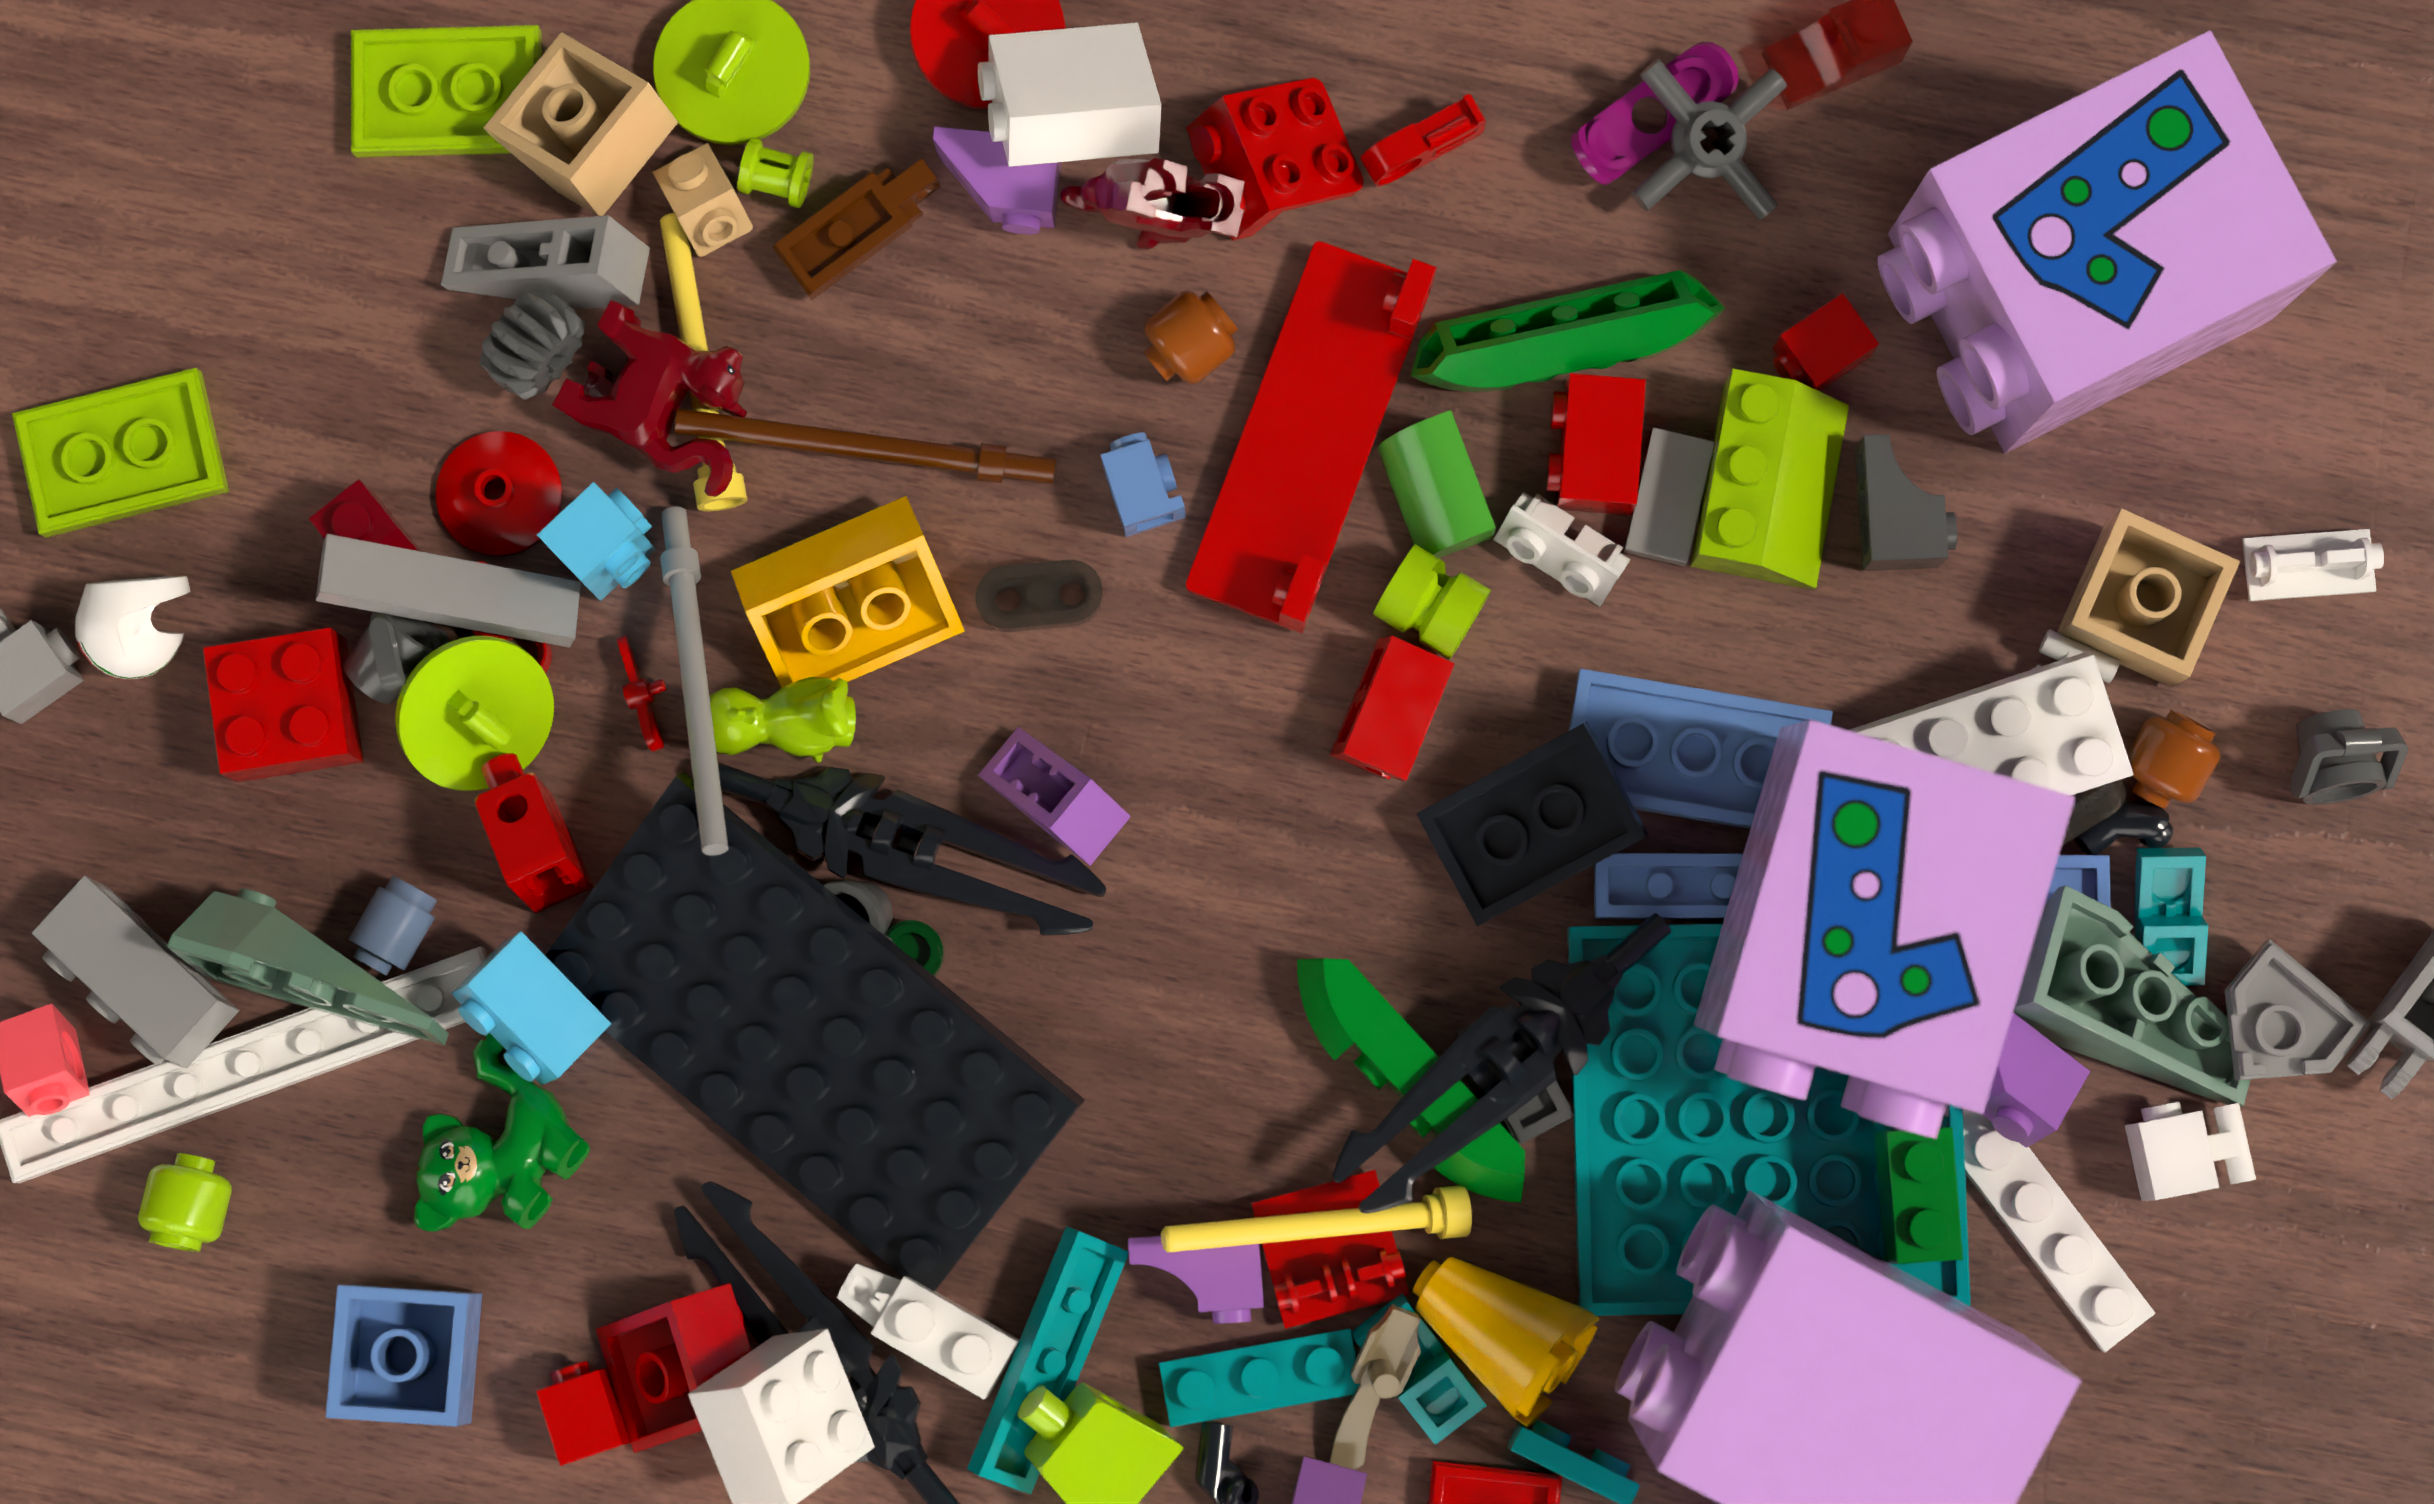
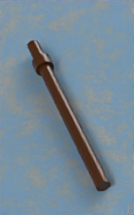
M679 408L677 409L675 434L977 474V480L1001 484L1003 477L1053 484L1056 459L1006 452L1007 446L981 443V449Z

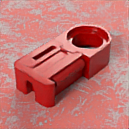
M1466 94L1463 96V99L1416 124L1412 123L1377 142L1366 150L1360 159L1375 186L1381 187L1402 178L1478 137L1485 130L1486 120L1472 95Z

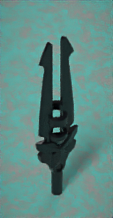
M718 762L722 791L765 805L766 809L778 817L779 821L793 834L798 853L811 861L824 856L828 870L842 879L846 878L848 853L862 860L864 876L937 897L1032 918L1037 923L1040 935L1078 934L1089 932L1093 928V921L1087 917L935 864L936 855L941 843H946L1096 897H1103L1106 893L1105 885L1087 866L1072 854L1059 861L1049 860L964 817L900 790L895 791L885 800L875 799L873 796L885 781L884 775L865 773L852 780L849 769L829 767L816 777L797 778L794 780L776 779L773 782ZM900 827L902 828L901 838L897 848L893 849V840L897 829Z
M1654 913L1606 955L1591 961L1582 960L1571 964H1563L1548 959L1531 969V980L1514 977L1501 984L1499 989L1521 1005L1511 1012L1492 1005L1451 1044L1393 1107L1377 1128L1368 1133L1352 1130L1332 1173L1333 1181L1336 1183L1344 1181L1468 1073L1484 1091L1485 1095L1365 1198L1358 1208L1361 1213L1368 1214L1409 1203L1413 1200L1411 1193L1412 1185L1419 1176L1439 1165L1508 1118L1557 1080L1553 1060L1557 1054L1562 1051L1572 1073L1575 1076L1578 1075L1588 1062L1587 1045L1600 1046L1610 1032L1608 1010L1615 996L1614 989L1626 971L1672 932L1668 924L1658 914ZM1520 1028L1526 1030L1534 1038L1538 1049L1531 1047L1524 1040L1520 1033ZM1485 1058L1490 1059L1498 1066L1504 1076L1503 1079L1497 1077L1490 1070L1485 1062Z
M712 1181L705 1182L701 1187L704 1195L807 1319V1322L795 1333L828 1329L846 1376L852 1375L848 1381L875 1446L855 1462L869 1461L885 1470H890L900 1479L906 1478L926 1504H960L926 1462L928 1458L922 1447L921 1436L916 1422L921 1402L912 1386H900L902 1368L893 1354L888 1356L876 1374L869 1363L874 1345L844 1312L776 1244L753 1224L750 1211L753 1204L752 1201ZM683 1205L675 1208V1221L686 1258H696L705 1261L710 1266L721 1286L731 1284L736 1303L742 1312L743 1320L759 1345L775 1335L789 1334L688 1208Z

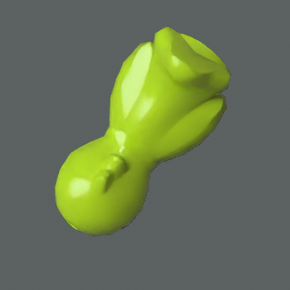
M808 677L785 685L767 699H759L739 688H723L709 694L716 753L736 755L751 749L759 743L773 744L784 752L798 757L811 756L815 762L819 763L822 761L823 753L830 751L833 747H849L855 732L856 710L853 698L847 696V681L840 678L832 681L830 678Z

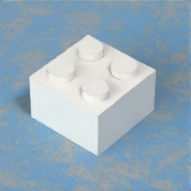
M828 1329L775 1335L688 1393L732 1504H797L875 1447Z

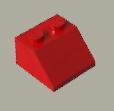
M730 1283L669 1301L595 1329L634 1453L702 1431L688 1393L752 1351L744 1328L743 1315L736 1303Z

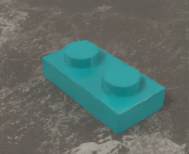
M1538 1419L1532 1431L1517 1424L1506 1448L1618 1504L1633 1503L1641 1485L1626 1478L1631 1465L1597 1448L1591 1459L1585 1458L1567 1449L1572 1436Z

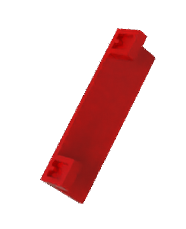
M1322 241L1314 243L1186 581V590L1188 592L1303 634L1431 292L1437 267L1412 259L1408 272Z

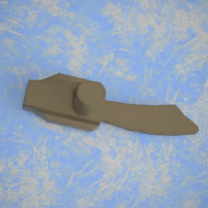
M1391 1304L1381 1320L1369 1330L1350 1371L1354 1382L1360 1385L1343 1413L1335 1434L1329 1463L1353 1470L1364 1465L1367 1441L1380 1399L1402 1394L1421 1353L1418 1343L1419 1314Z

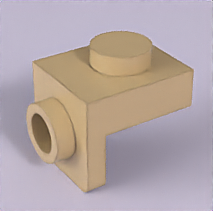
M708 143L652 172L698 256H705L752 230L753 225Z

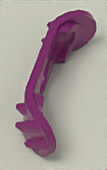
M1701 41L1665 65L1696 104L1708 101L1721 103L1736 91L1739 80L1737 66L1728 52L1713 42ZM1644 81L1581 126L1571 136L1572 147L1581 168H1584L1593 179L1605 186L1619 178L1671 139L1676 119L1665 106L1666 123L1658 133H1643L1635 127L1632 121L1633 107L1640 99L1653 98L1663 105Z

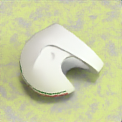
M187 576L151 577L87 583L76 614L75 636L80 651L88 662L103 674L125 680L146 678L165 668L176 656L184 633L157 631L150 620L151 612L158 604L191 592Z

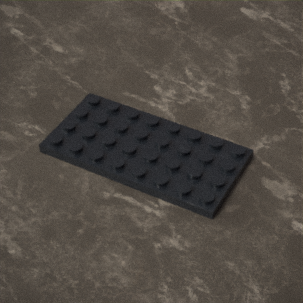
M683 772L675 776L545 956L611 1023L605 1032L902 1277L908 1276L932 1291H936L1084 1103L1085 1099L724 804L723 810L728 850L719 855L704 854L701 847L694 781Z

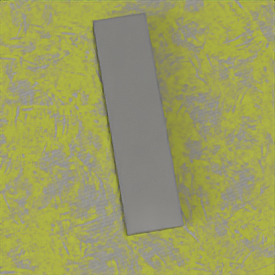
M327 534L322 546L316 601L570 648L576 637L581 582Z

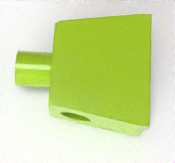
M1086 1383L1077 1385L1064 1402L1044 1386H1039L1024 1399L1018 1411V1417L1037 1432L1027 1444L1024 1454L1066 1504H1138L1184 1449L1159 1423Z

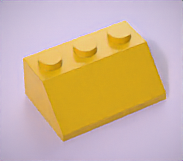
M907 496L731 571L744 610L781 688L808 677L830 678L832 681L840 678L849 682L965 632Z

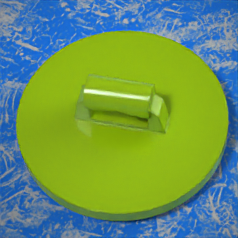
M693 0L682 7L663 29L654 52L653 75L659 97L678 121V125L684 130L707 142L721 145L747 144L751 138L761 140L782 128L794 116L802 104L808 89L810 58L805 39L796 22L782 7L771 0Z
M493 636L460 638L446 643L428 654L417 664L406 679V684L401 689L396 707L395 724L398 741L407 759L430 781L449 789L461 791L487 789L488 785L481 771V767L487 761L503 754L514 753L518 756L524 770L539 754L552 726L554 697L549 679L544 670L520 646Z

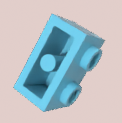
M595 482L588 486L537 534L600 601L618 584L622 588H627L636 582L651 565L647 557L656 550L644 536L652 526L643 517V514L617 487L607 496Z
M521 931L504 940L451 993L462 1004L458 1011L466 1023L484 1036L490 1033L507 1050L504 1054V1059L508 1065L523 1079L529 1082L535 1079L540 1085L559 1078L611 1025L601 1012Z

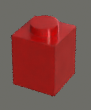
M1841 293L1779 336L1772 348L1777 355L1773 359V363L1781 378L1796 380L1815 390L1822 391L1869 359L1879 346V342L1846 296Z
M587 1361L580 1362L551 1372L550 1376L553 1385L536 1391L559 1466L631 1443L608 1368L591 1372Z

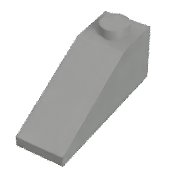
M609 215L452 228L441 285L447 290L517 299L523 293H529L537 288H542L551 295H557L569 304L570 307L584 309L606 308L610 300L620 302L626 306H636L640 302L650 247Z

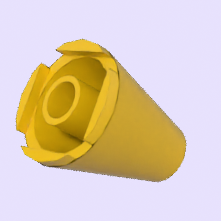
M1449 1257L1442 1265L1433 1260L1424 1269L1413 1288V1293L1420 1297L1416 1305V1311L1505 1409L1526 1427L1533 1424L1553 1402L1543 1395L1544 1391L1550 1394L1560 1382L1563 1384L1567 1383L1585 1355L1598 1329L1594 1324L1599 1321V1317L1589 1310L1454 1257Z

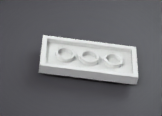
M2092 650L1848 730L2067 795L2077 794L2134 775Z

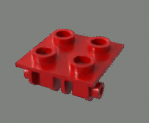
M1376 1170L1347 1177L1340 1183L1331 1181L1251 1203L1255 1218L1358 1208L1359 1204L1375 1191L1380 1184ZM1392 1231L1262 1243L1285 1329L1390 1301L1401 1293L1404 1296L1410 1295L1405 1280L1404 1266Z

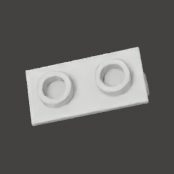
M1523 492L1516 504L1510 509L1494 540L1506 547L1518 560L1533 564L1561 582L1564 588L1573 595L1586 598L1601 607L1631 560L1620 553L1623 547L1615 544L1587 525L1583 527L1576 540H1572L1564 534L1574 520L1573 516L1550 503L1538 493L1533 498Z
M2370 529L2242 539L2249 601L2376 592L2374 569H2381L2384 564L2382 545L2380 543L2371 544Z

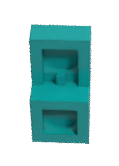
M2200 847L2136 848L2135 938L2153 955L2157 953L2164 955L2175 966L2171 973L2185 986L2205 985L2208 924L2203 918L2205 853Z
M1403 1293L1351 1331L1355 1341L1361 1348L1369 1330L1381 1320L1391 1304L1417 1313ZM1419 1315L1418 1343L1421 1353L1402 1394L1397 1395V1397L1436 1445L1487 1405Z

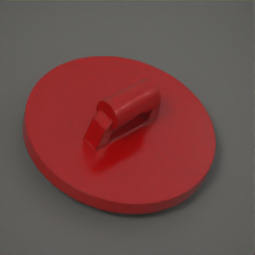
M916 0L911 13L909 35L912 52L921 73L940 94L959 105L977 110H988V105L992 103V100L981 99L978 82V63L988 61L989 35L1066 29L1059 0Z

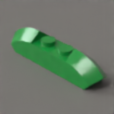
M1682 270L1449 319L1434 323L1420 340L1411 376L1430 385L1454 391L1493 392L1511 389L1515 384L1529 381L1545 382L1557 375L1589 368L1606 369L1626 360L1633 359V362L1645 360L1679 346L1707 327L1725 307L1699 280Z
M1297 959V976L1302 1004L1308 1021L1326 1052L1335 1061L1353 1045L1361 1054L1353 1061L1358 1070L1376 1089L1380 1090L1388 1083L1402 1099L1439 1057L1349 959ZM1459 1080L1409 1125L1422 1138L1430 1131L1437 1137L1479 1100ZM1500 1123L1434 1167L1459 1186H1464L1474 1193L1497 1200L1521 1203L1525 1174V1150Z

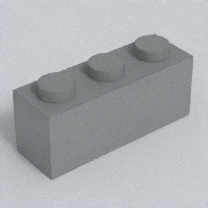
M85 875L32 932L48 948L42 956L43 960L66 980L72 982L77 976L92 991L86 997L87 1002L112 1023H116L120 1018L136 1032L130 1039V1042L145 1057L157 1065H160L164 1060H168L188 1068L240 1011L202 974L167 948L168 943L109 887Z

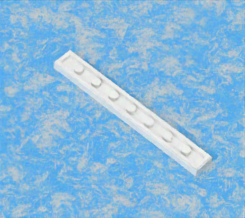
M480 946L381 983L429 1015L444 1029H448L466 1022L458 1011L462 1004L451 993L488 956L485 948ZM308 1008L211 1043L188 1068L164 1060L160 1065L153 1064L89 1087V1096L70 1102L65 1109L57 1113L48 1115L36 1114L28 1117L24 1112H20L0 1120V1145L12 1182L22 1183L418 1040L419 1038Z

